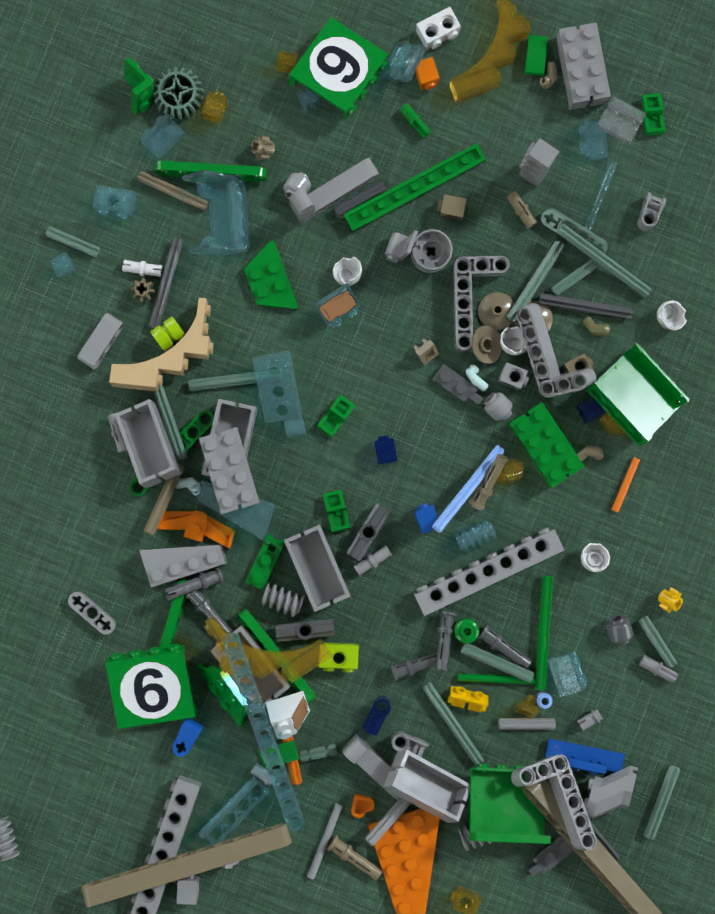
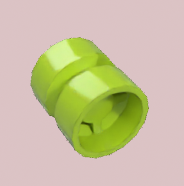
M173 316L163 322L164 326L158 325L150 331L164 351L171 348L174 341L179 342L185 336L184 331Z

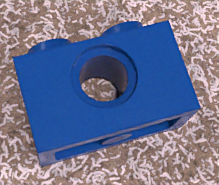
M428 503L417 506V511L413 513L421 533L424 534L434 530L432 526L438 519L434 505L429 506Z

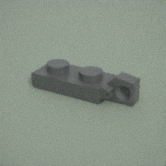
M445 364L442 365L432 379L462 402L469 403L471 400L476 405H479L483 400L476 393L478 389Z
M559 835L551 841V844H547L535 853L536 856L532 858L534 862L527 867L528 871L533 877L541 871L545 873L574 850Z

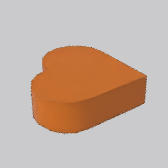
M354 793L351 813L355 818H362L366 812H371L374 809L375 802L370 796Z

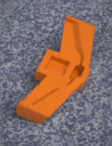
M197 510L165 511L157 528L185 530L183 537L203 542L205 535L228 549H231L235 530L208 516L205 512Z

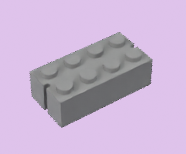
M597 22L580 25L578 30L576 26L559 29L556 41L569 109L587 107L588 103L590 106L606 104L611 94Z
M149 399L135 405V410L130 407L115 414L140 485L149 488L163 482L161 478L168 480L182 474L157 404Z
M218 399L211 434L216 433L219 437L221 436L220 432L237 427L247 457L258 408L239 403V408H237L236 402ZM204 461L202 475L210 476L206 461Z
M237 427L220 432L221 436L219 437L215 433L199 438L221 514L239 510L238 505L240 504L242 508H246L260 503Z
M321 525L304 531L305 536L299 533L284 540L314 612L330 606L331 599L336 603L350 597L349 590Z
M243 624L210 650L259 712L266 707V702L274 700V697L277 698L290 688L291 684Z
M409 750L397 752L391 766L394 771L388 773L383 788L447 823L459 822L465 805L462 803L453 805V803L466 802L470 792V784Z

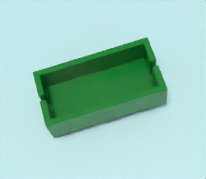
M542 402L508 424V427L549 488L555 487L567 479V477L585 467Z

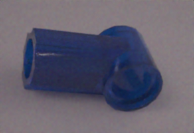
M378 696L374 700L373 706L362 726L365 732L377 736L386 716L391 710L389 698ZM385 702L388 706L385 710H379L377 704Z

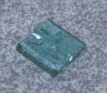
M407 41L397 43L381 76L393 81L410 82L427 48L422 44L411 45Z

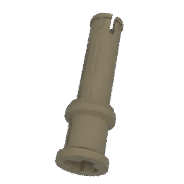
M497 454L483 482L476 487L477 491L473 498L469 499L470 505L476 509L484 510V504L488 497L492 495V488L508 462L507 457Z
M338 835L333 836L326 850L336 853L342 861H349L375 881L379 878L382 869L355 852L351 844L347 845L338 839Z

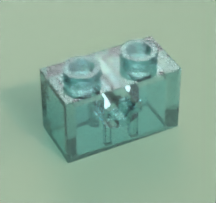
M97 184L92 207L100 215L109 216V214H115L120 219L133 218L137 194L135 191Z

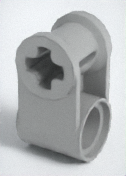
M650 192L647 193L637 221L640 230L650 231L657 224L665 206L666 198L661 199L651 195ZM644 217H648L652 223L647 224L644 221Z
M396 731L391 736V743L396 751L409 750L422 757L425 748L429 746L428 742L403 731ZM398 737L405 738V742L402 745H396L395 740Z

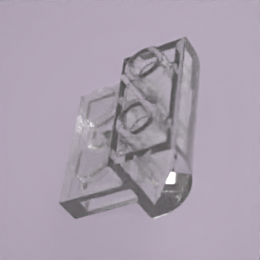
M612 95L596 127L629 145L642 124L646 113Z

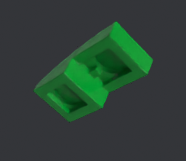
M528 36L525 60L526 75L544 76L547 51L546 36Z
M661 93L642 95V113L646 136L665 134L664 106Z
M340 394L318 423L317 428L332 438L356 405Z
M342 490L324 493L323 497L332 534L350 530Z
M294 739L258 749L264 768L292 762L300 758Z

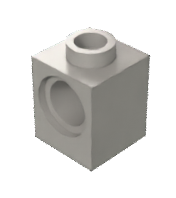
M506 362L498 383L520 390L528 382L529 377L526 376L528 371ZM510 373H517L519 381H511Z
M192 875L179 879L177 883V904L196 905L199 897V876Z

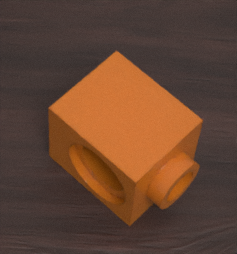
M433 57L414 63V71L420 90L435 88L439 84L440 78Z

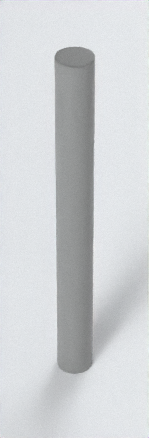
M338 803L334 806L307 877L310 879H314L342 810L343 806Z

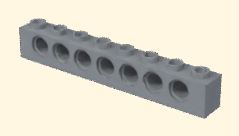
M548 527L538 531V536L534 538L531 535L520 540L521 544L514 546V544L508 545L503 548L504 552L498 555L496 552L486 556L487 560L481 563L479 560L468 564L469 568L466 570L457 569L451 572L452 576L445 579L443 576L434 580V585L427 587V585H423L417 588V593H414V596L423 615L426 616L564 551L555 529L549 530ZM541 540L545 547L539 552L536 550L535 544ZM520 549L527 551V557L523 560L518 557ZM503 557H508L510 560V565L506 568H503L500 564ZM486 565H490L493 568V572L489 576L483 574V568ZM469 573L475 575V582L472 584H467L465 581V577ZM452 581L458 584V589L455 592L448 590V584ZM433 590L440 591L441 597L438 600L431 599L430 594Z
M181 775L177 780H173L170 791H173L171 799L167 798L164 805V810H167L164 817H160L157 825L160 831L158 836L154 835L151 847L154 848L152 854L147 855L144 865L177 856L202 784L201 782ZM177 795H184L186 802L180 803L177 800ZM170 814H178L180 820L173 821L170 817ZM171 832L173 839H166L164 833ZM160 850L165 851L167 857L160 858L157 852ZM167 883L151 888L154 895H147L145 890L134 893L131 903H134L132 910H128L127 914H141L138 910L139 907L146 908V914H156Z

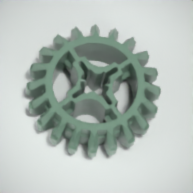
M174 67V72H171L167 68L168 74L161 73L162 79L156 78L155 80L158 85H154L155 92H153V98H156L154 103L159 105V111L164 110L165 116L171 114V118L174 119L176 114H178L179 119H182V114H185L189 118L190 111L194 114L196 113L194 107H201L198 101H203L201 94L204 93V90L200 88L202 83L198 81V76L193 75L191 70L186 73L185 68L182 67L179 72L178 68ZM180 80L189 83L193 88L182 86ZM171 82H173V85L170 88H166ZM178 87H179V90L181 91V92H179V95H178L179 100H178V98H177V96H176L177 91H178ZM164 98L174 100L176 106L168 104ZM191 98L186 104L183 105L185 99Z

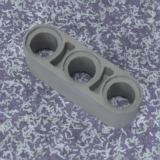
M106 313L80 351L77 359L92 369H96L120 334L124 323Z

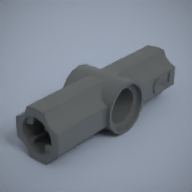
M376 503L346 553L361 561L390 514V511ZM365 527L373 528L374 534L372 537L366 538L363 535Z
M333 618L275 625L277 642L335 635ZM303 625L309 626L311 629L310 634H301L300 627Z

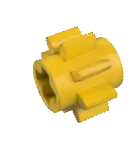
M672 587L669 591L664 589L658 597L659 606L669 613L671 610L677 611L683 603V599L680 598L682 594Z

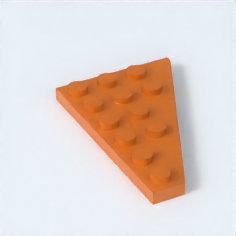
M421 808L402 813L375 844L396 914L426 913L440 818ZM379 821L368 824L369 830L371 831Z

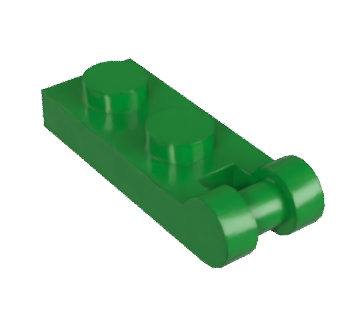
M268 533L246 579V583L261 590L264 589L284 547V540H277ZM269 545L276 547L275 552L268 550Z

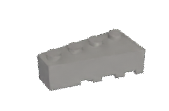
M222 545L139 550L151 587L227 563Z

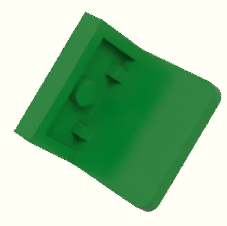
M127 57L124 60V79L134 88L131 92V111L138 115L141 111L145 112L150 107V104L153 103L154 81L149 74H145L140 69L137 62Z

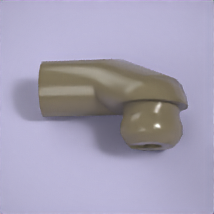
M586 446L577 453L581 461L588 456L594 457L596 460H601L604 457L603 450L597 446Z

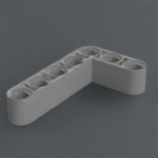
M370 158L364 159L309 194L306 193L304 188L294 192L289 197L291 208L299 221L304 223L375 180L380 174Z
M504 256L459 257L453 265L455 348L459 352H467L472 346V277L503 276L510 266L509 260ZM501 262L505 265V269L498 270L495 264ZM484 263L486 269L480 271L477 269L476 264ZM457 264H466L467 270L460 271L457 268ZM465 282L468 288L461 290L457 284ZM466 301L468 308H459L458 302ZM461 319L466 320L468 327L461 328L458 321ZM461 338L467 339L469 346H460L459 340Z
M530 303L517 310L518 323L538 388L544 397H553L582 390L595 383L596 374L590 368L560 374L545 321L537 304Z
M564 755L549 756L512 772L511 780L518 787L533 785L549 779L573 847L579 851L595 848L597 843L596 836L569 761ZM555 760L558 762V768L555 766ZM538 767H540L542 770L541 775L538 772ZM522 773L525 775V781L522 780ZM562 779L565 782V787L562 786ZM569 798L572 801L571 807L569 805ZM576 818H577L578 821H579L578 826L576 825V822H575V821H576ZM583 837L585 838V841H586L585 845L583 844V841H582V840H583Z

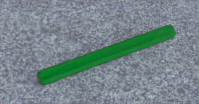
M543 575L541 580L534 686L536 690L541 691L546 690L553 590V576Z

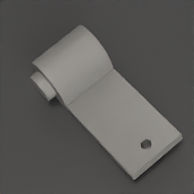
M414 230L409 236L393 232L385 251L387 260L398 263V261L404 260L410 254L412 247L417 248L418 243L414 241L418 231Z

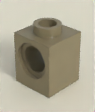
M444 194L443 200L439 199L437 211H440L439 217L462 222L467 199Z
M585 353L562 365L565 373L577 371L575 369L576 362L581 363L584 369L590 368L594 370L592 368L594 366L592 359L586 356Z

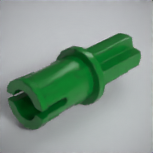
M408 103L401 107L399 112L409 122V126H412L422 138H426L431 133V130L421 120V115H417Z

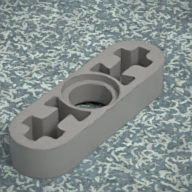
M74 592L69 596V606L100 633L106 635L116 629V621L83 592ZM74 596H75V597L81 596V600H80V601H81L84 605L87 604V602H88L89 605H87V606L84 608V610L81 611V608H83V606H82L81 604H76V605L74 604V602H75ZM90 607L97 610V616L93 619L87 615ZM101 615H103L104 617L101 619L104 622L110 621L111 623L109 626L111 627V629L104 630V624L101 621H99L98 624H96L95 621H97L101 617Z

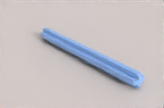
M499 445L495 446L432 526L434 530L439 533L442 532L486 476L497 454L504 453L503 448Z

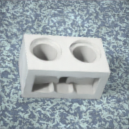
M448 7L417 23L416 32L426 50L430 48L435 49L447 39L450 41L459 35L458 33H460L461 25L451 7ZM449 23L452 25V27L447 29L443 26V24ZM433 32L435 33V36L428 37L426 33Z

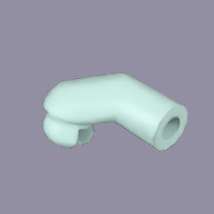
M470 365L469 369H466V375L474 386L484 392L489 385L476 375L479 372V368L475 365Z
M193 477L179 479L176 489L187 487L193 495L201 494L202 485Z

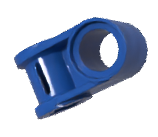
M186 718L173 743L172 750L174 754L179 757L187 755L204 726L190 718ZM182 742H184V747L187 749H183L182 751H180L179 745L177 744H181Z

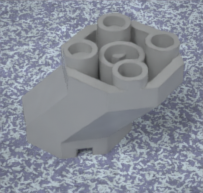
M628 766L604 778L597 776L594 779L590 778L587 789L590 797H585L584 801L588 817L594 819L621 806L629 808L638 768Z

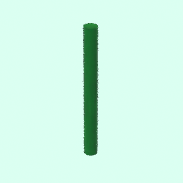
M458 674L457 681L535 685V677L528 683L514 676Z

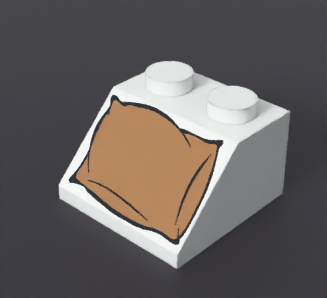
M304 691L266 702L270 722L277 739H287L296 734L310 712Z

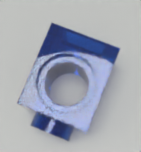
M594 398L576 407L585 424L606 413Z
M389 435L377 437L378 441H374L378 465L398 461L394 438H389Z

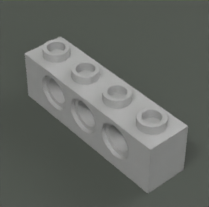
M539 139L537 143L532 142L519 166L521 168L519 175L538 187L549 172L560 151L542 139Z

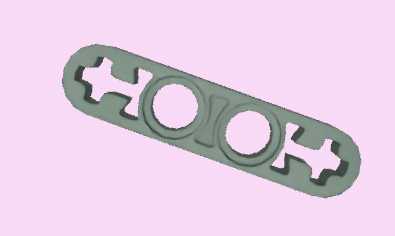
M549 208L543 212L541 221L546 227L556 232L561 224L569 223L572 230L577 234L585 233L588 236L587 241L589 243L591 238L595 239L592 242L597 246L599 243L602 244L603 251H600L604 254L606 253L608 245L604 239L556 209ZM546 214H554L553 218L556 221H558L559 218L562 219L559 222L558 227L555 226L557 222H555L554 220H551L550 222L547 221L548 217L546 216Z

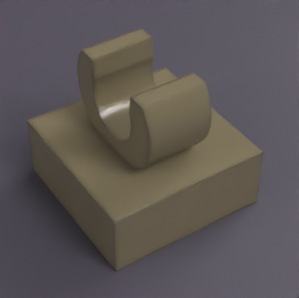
M423 339V345L420 348L415 345L414 349L419 360L425 366L439 352L431 340L426 341Z

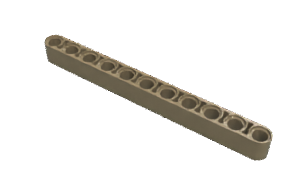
M545 780L522 788L527 798L630 914H662L598 840L595 848L592 850L579 851L573 847L552 787ZM576 818V821H575V822H576V825L578 826L579 821H578V819ZM583 837V840H582V841H583V844L585 845L586 841H585V838Z
M281 823L81 886V891L86 907H92L288 846L292 843L287 824Z

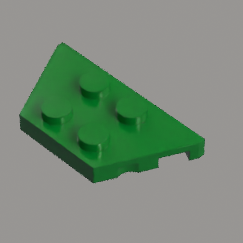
M271 240L244 268L257 306L297 310L299 307L274 240Z
M202 662L196 667L209 685L211 693L220 700L221 707L228 711L240 728L246 723L243 717L247 715L246 707L248 706V700L225 669L217 668L213 665L207 668L205 663Z

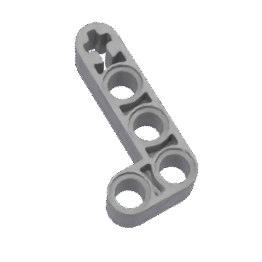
M357 734L342 749L343 754L352 763H357L382 787L388 773L394 771L391 765ZM386 790V791H387L389 794H391L396 800H399V799L401 798V797H399V796H397V795H395V794L389 792L388 790Z

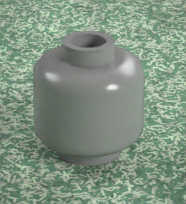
M302 172L291 173L283 186L285 196L289 199L294 192L302 188L308 193L311 188V182L308 176Z
M492 393L484 401V410L495 421L506 420L511 416L513 404L504 394Z

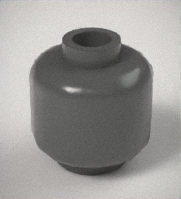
M622 615L611 617L606 624L609 640L613 643H618V645L629 643V640L634 635L630 620Z

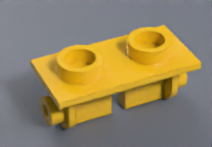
M451 686L447 702L451 703V706L464 708L465 703H469L468 710L481 713L485 712L486 707H488V695L479 691L466 690L460 686Z

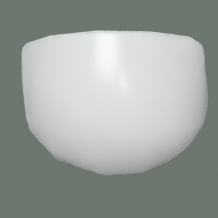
M343 257L333 267L334 279L343 286H351L357 283L362 275L361 262L356 257L351 259Z
M673 300L666 301L661 304L657 311V320L661 327L665 329H681L687 322L684 317L686 310L679 302Z
M506 327L501 333L500 344L502 349L510 355L524 353L527 349L520 327Z
M589 543L581 552V563L588 571L601 572L609 565L610 555L602 544Z

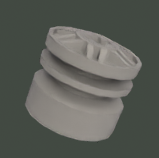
M430 229L423 231L416 237L414 242L418 243L417 248L412 247L410 252L411 260L417 269L426 273H434L447 265L452 257L453 247L451 240L445 233L440 230ZM426 249H428V250L434 249V253H433V254H434L435 256H433V255L427 256L426 254H427L428 251H427Z

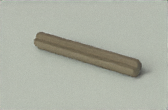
M143 171L138 175L137 180L203 211L208 207L209 202Z
M179 464L181 472H183L184 466ZM182 474L166 480L144 532L150 535L155 534Z

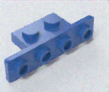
M551 738L548 739L545 754L546 758L564 755L569 761L571 770L580 771L584 769L593 775L606 774V770L613 772L622 770L625 757L620 752Z

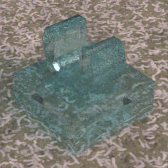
M67 252L50 260L60 279L77 270Z

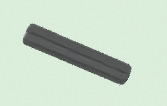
M378 182L335 206L334 211L336 215L340 217L385 192V185L383 182Z

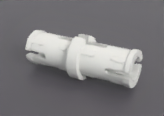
M124 260L123 262L125 264L122 268L123 272L138 273L140 276H162V265L147 264L146 261L134 262Z

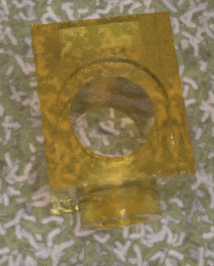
M208 91L201 111L203 118L222 123L228 105L225 94L219 91H214V93Z
M459 885L457 891H453L450 901L452 902L453 909L459 912L477 914L482 898L479 893ZM463 897L470 898L467 904H461L460 900Z

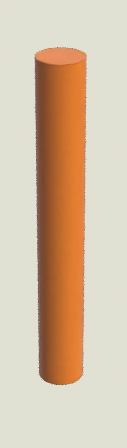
M633 457L612 506V511L619 512L640 459Z

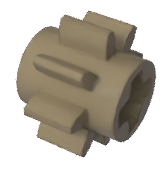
M262 135L253 140L251 151L253 154H256V159H269L274 154L275 145L272 141H269L270 137Z
M142 278V282L135 280V287L130 288L135 292L133 298L137 299L140 297L142 303L147 298L152 300L150 297L151 293L156 292L150 288L153 283L149 282L146 284L145 278ZM144 286L147 289V291H144L143 294H141L139 290H142Z

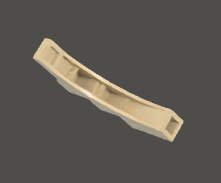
M199 298L197 315L192 326L185 336L170 350L145 362L112 364L109 380L111 386L158 392L159 386H162L163 375L161 373L184 375V370L188 369V359L186 357L209 360V354H213L214 343L211 342L209 336H204L208 334L209 327L208 323H206L207 316L210 317L211 305H208L207 298Z

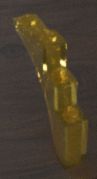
M497 0L499 19L497 33L487 53L468 71L451 79L449 86L456 103L498 88L502 78L497 68L513 63L516 49L512 43L528 38L531 30L530 22L528 19H525L524 14L516 16V6L510 0Z
M214 616L204 621L207 633L210 636L213 635L217 640L215 645L221 653L223 651L225 653L219 659L221 661L219 665L225 674L228 672L230 676L251 663L250 670L255 677L259 676L260 679H263L279 667H282L280 672L285 680H290L293 683L332 657L322 639L295 650H262L234 638L222 628Z

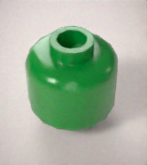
M462 618L454 625V635L461 643L470 644L478 638L479 627L472 619Z

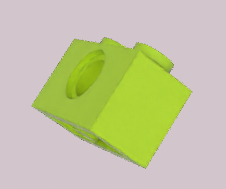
M320 642L319 668H323V671H334L335 668H342V672H354V669H358L359 644ZM342 653L345 658L342 662L338 663L333 659L334 654Z

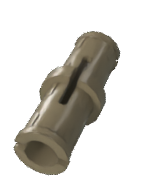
M517 191L512 192L506 197L514 208L515 215L521 218L527 229L537 223L528 210L529 206L524 204Z

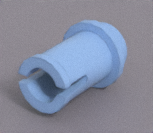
M544 692L537 694L536 697L538 698H536L539 707L547 709L552 705V697Z

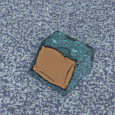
M348 283L314 303L317 313L327 328L339 326L342 323V319L347 316L348 318L355 316L358 313L357 310L360 309V305Z

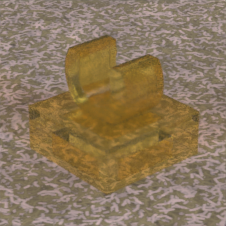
M286 50L279 51L277 71L290 73L297 64L298 55L296 52L292 54L287 53Z
M529 694L525 701H520L517 704L515 712L530 718L537 716L540 708L534 706L536 697Z

